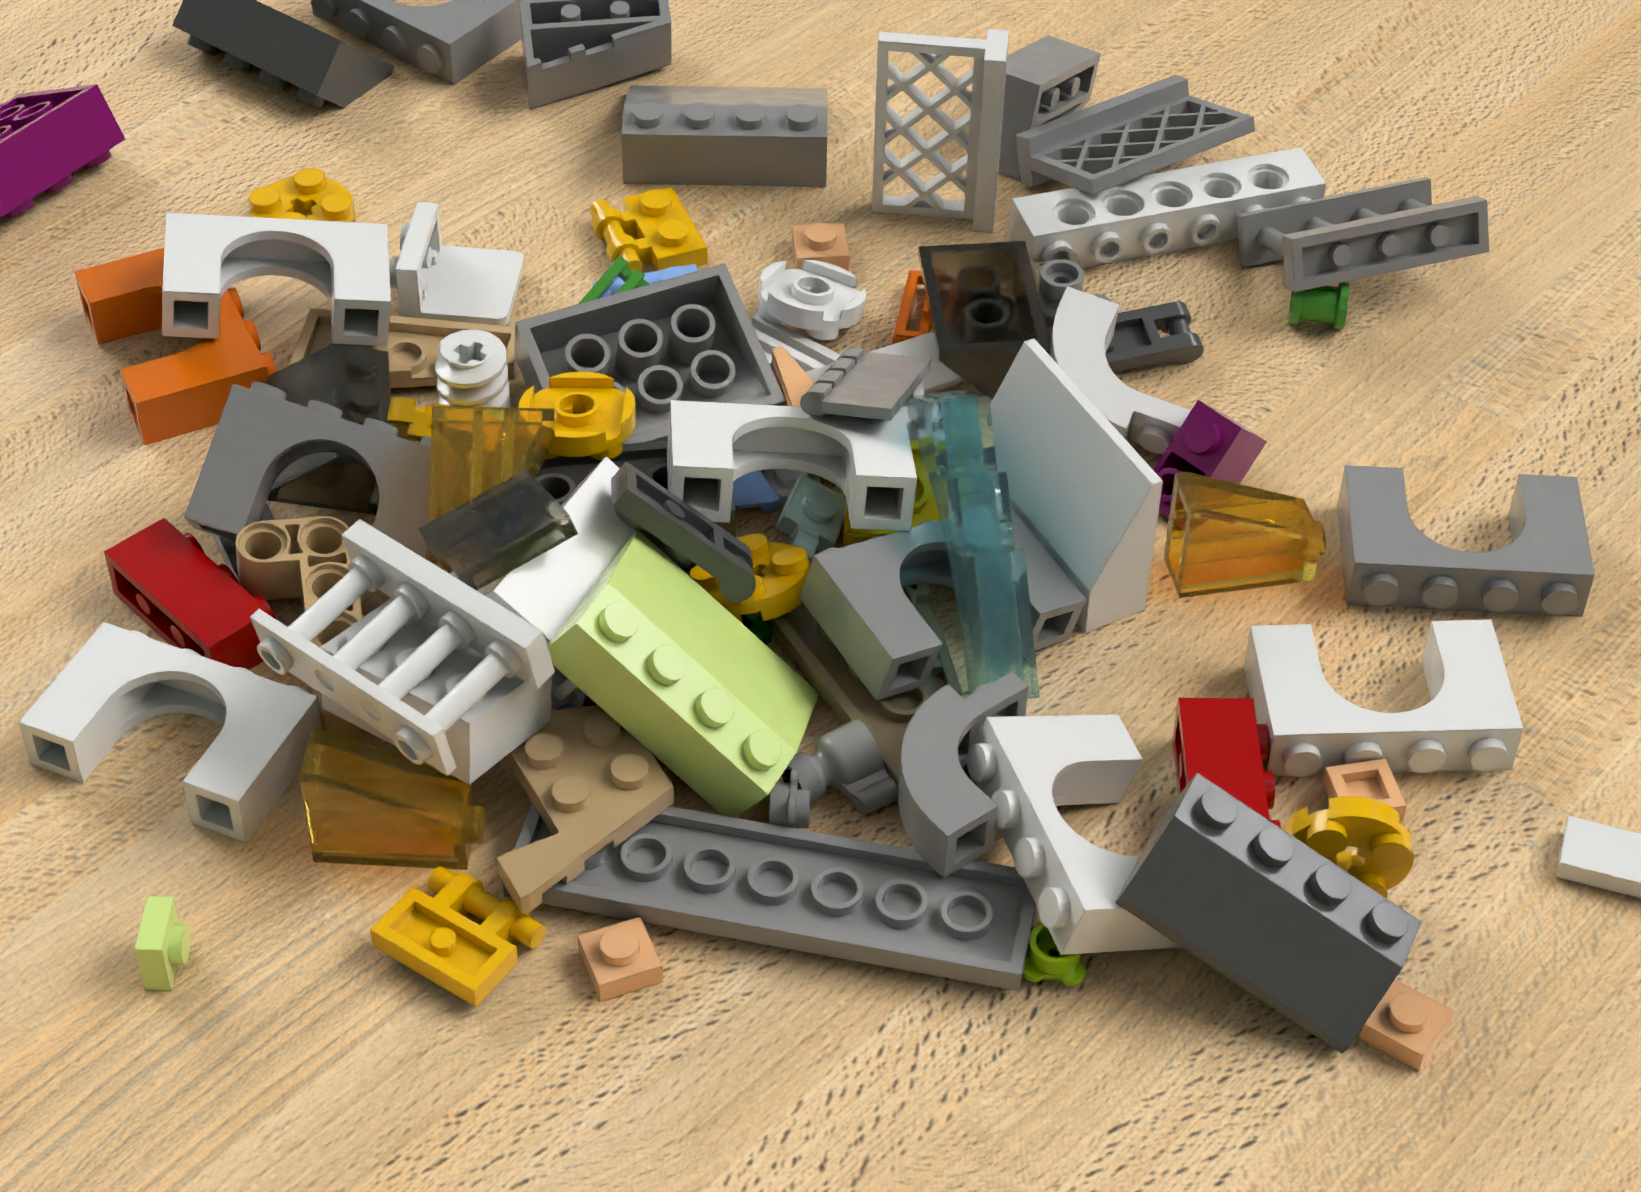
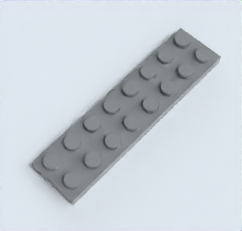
M531 803L514 850L552 836L533 803ZM669 806L617 847L613 848L609 844L584 862V872L568 884L560 880L542 894L543 903H541L628 920L641 917L643 922L1015 991H1020L1030 934L1037 910V905L1023 877L1018 874L1015 867L973 860L943 878L914 849ZM503 883L504 897L512 898Z

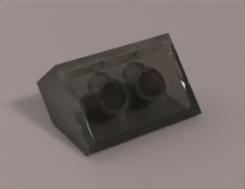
M1026 242L918 246V257L939 361L993 400L1024 341L1035 338L1050 355L1051 346Z
M332 343L266 377L265 384L284 391L287 394L286 401L307 407L309 400H316L340 409L343 412L342 419L363 425L365 418L376 419L390 424L386 421L391 402L388 351L370 349L364 346L354 347ZM320 452L304 456L287 466L274 482L267 501L376 515L379 505V490L376 477L358 460L340 453Z

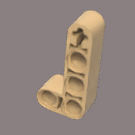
M332 516L265 520L250 523L242 528L236 537L237 570L240 585L252 596L260 595L265 600L301 598L304 613L350 571L348 564L351 562L342 537V534L349 527L342 520ZM360 597L311 642L320 648L362 619ZM312 687V694L318 696L323 732L326 735L338 739H348L358 736L365 731L323 709L322 693Z

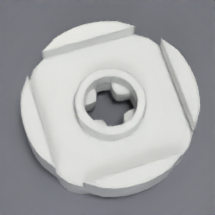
M786 260L767 266L761 273L757 294L759 300L758 314L767 322L785 323L806 329L807 333L815 339L833 340L838 337L839 329L855 325L863 316L867 295L865 287L859 291L856 288L858 278L841 267L816 260H803L802 269L785 270Z

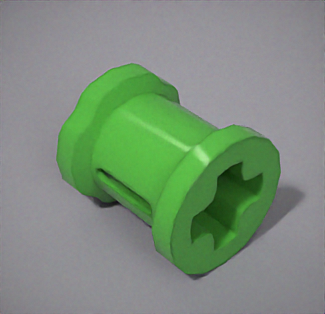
M1341 282L1338 286L1327 285L1298 292L1291 291L1289 324L1298 325L1300 320L1332 323L1334 329H1343L1348 308L1349 283Z

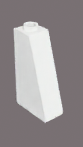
M607 457L575 488L486 594V597L544 631L547 644L632 535L637 532L624 524L612 507L611 478L620 468ZM554 666L555 673L552 675L551 692L562 701L577 686Z

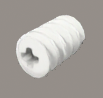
M477 329L461 330L443 338L439 342L438 351L440 356L435 362V372L438 377L437 392L440 394L439 404L496 418L495 422L503 421L506 423L504 432H512L507 355L502 341L490 332Z

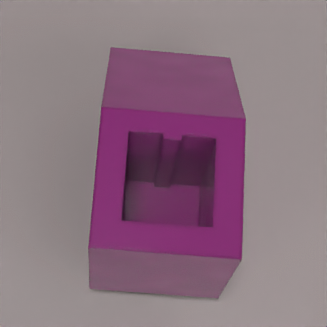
M1197 400L1153 469L1163 480L1159 512L1179 526L1185 527L1238 488L1267 441L1226 414Z

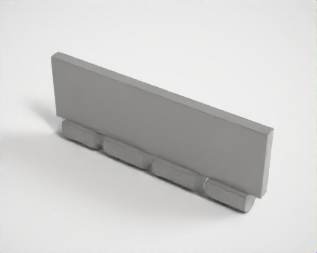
M848 348L801 397V408L809 415L823 416L824 414L891 421L931 370L932 358L866 352L864 354V348Z

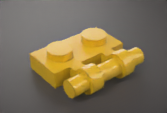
M672 187L653 189L642 194L624 197L623 212L610 207L609 203L604 199L595 200L590 205L589 211L592 215V228L600 240L606 241V252L612 264L619 255L628 261L627 266L633 271L636 269L642 271L643 265L652 263L656 271L673 266L691 264L700 266L708 264L707 246Z
M439 866L433 870L427 882L428 889L437 893V895L432 898L412 887L370 929L372 946L474 1007H477L518 964L517 947L510 942L518 940L534 949L543 941L547 928L542 923L529 917L530 912L522 915L513 899L509 898L502 901L484 891L482 881L466 872L456 875L446 868ZM471 913L482 919L483 922L479 925L464 915Z

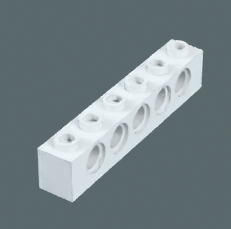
M1302 147L1142 175L1094 195L1077 188H1069L1013 198L1009 241L1020 261H1022V258L1031 257L1034 262L1064 259L1067 254H1076L1081 268L1238 240L1237 214L1322 198L1325 194L1326 182Z

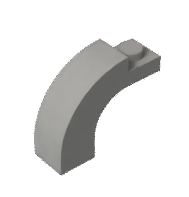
M1013 671L991 684H983L977 687L965 699L951 686L945 685L919 707L905 731L901 747L898 792L901 821L915 849L943 878L994 848L998 805L969 779L962 768L966 765L968 751L975 743L987 717L1026 716L1029 686Z

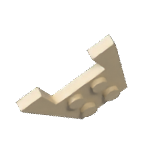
M599 705L551 710V722L501 760H506L552 836L497 856L498 875L521 914L531 912L543 903L542 894L560 880L568 884L585 871L584 862L608 844L613 848L617 847L674 803L673 785L652 753ZM438 770L444 782L456 778L452 775L446 776Z

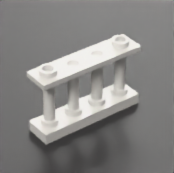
M359 519L342 534L351 562L348 564L350 571L290 626H285L261 609H258L250 616L260 640L257 651L263 661L278 674L284 675L287 671L393 740L400 752L411 762L417 765H422L426 762L446 776H449L457 767L445 735L447 730L504 676L512 678L516 675L538 689L555 673L544 631ZM378 589L394 599L333 656L311 642L367 590L375 592ZM423 617L439 627L434 634L379 685H376L355 671L410 619L420 620ZM467 646H470L486 656L426 715L421 714L401 701L457 647L465 649Z

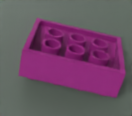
M97 84L21 93L0 105V218L4 215L6 218H11L26 212L35 204L32 200L33 197L43 191L51 193L67 186L74 180L71 173L82 166L88 169L107 161L112 156L109 149L125 140Z

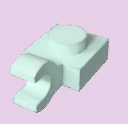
M801 474L792 487L775 528L790 535L787 544L804 548L810 562L816 550L822 552L835 544L844 522L846 497Z

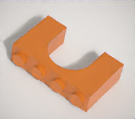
M164 248L75 271L83 313L98 345L162 328ZM235 287L228 288L220 300L219 339L203 338L199 343L182 352L120 369L128 411L144 445L217 425L233 383L249 389L254 381L268 385L278 383L276 368L270 353H260V339L253 320L243 321V306Z

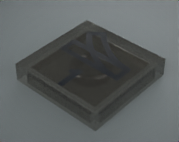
M527 469L419 528L428 549L447 572L475 590L483 588L578 534L569 513Z

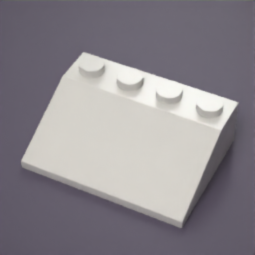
M1033 338L1024 341L967 446L964 492L968 500L974 505L978 504L980 508L1006 501L1087 599L1076 622L1083 632L1087 633L1145 610L1163 480Z

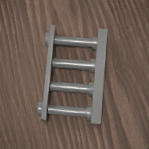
M1427 177L1237 214L1240 265L1249 267L1284 259L1285 287L1294 292L1489 252L1487 200L1474 196L1432 205L1431 179Z

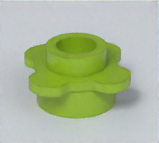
M1043 923L1034 925L1030 934L1023 977L1032 982H1039L1044 979L1053 982L1062 981L1068 986L1080 984L1086 976V968L1081 964V954L1061 955L1048 928ZM1048 955H1056L1059 956V958L1051 957Z

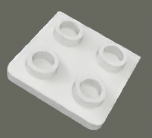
M417 202L411 222L403 223L401 228L400 256H393L389 266L390 288L398 290L400 316L507 325L524 269L523 254L518 251L442 245L438 203Z

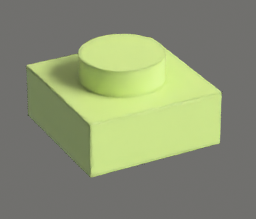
M147 896L134 949L145 991H172L177 964L185 965L189 958L190 928L188 924H180L174 897Z

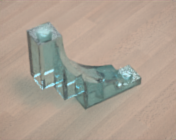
M965 390L910 396L907 399L908 419L916 421L919 453L930 478L949 557L962 636L968 693L970 695L977 687L983 684H991L1013 671L1029 686L1027 699L1040 698L1025 550L1014 545L1007 471L997 468L990 397Z

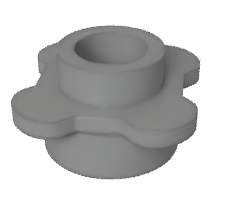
M791 770V783L777 782L771 790L769 824L796 829L809 828L810 790L798 789V770Z

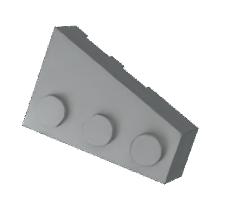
M519 0L522 47L530 110L671 65L672 22L668 0Z
M1048 35L1007 56L999 174L1018 181L1020 180L1016 134L1080 111L1091 98L1101 53Z

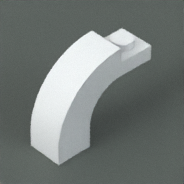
M1067 286L1055 314L1049 355L1127 441L1136 442L1152 453L1164 454L1191 410L1143 394L1124 384L1110 368L1105 355L1114 335L1119 304Z

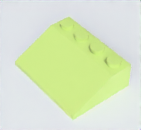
M640 531L632 535L547 644L553 665L714 809L721 815L736 818L769 795L797 753L818 698V693L810 684Z

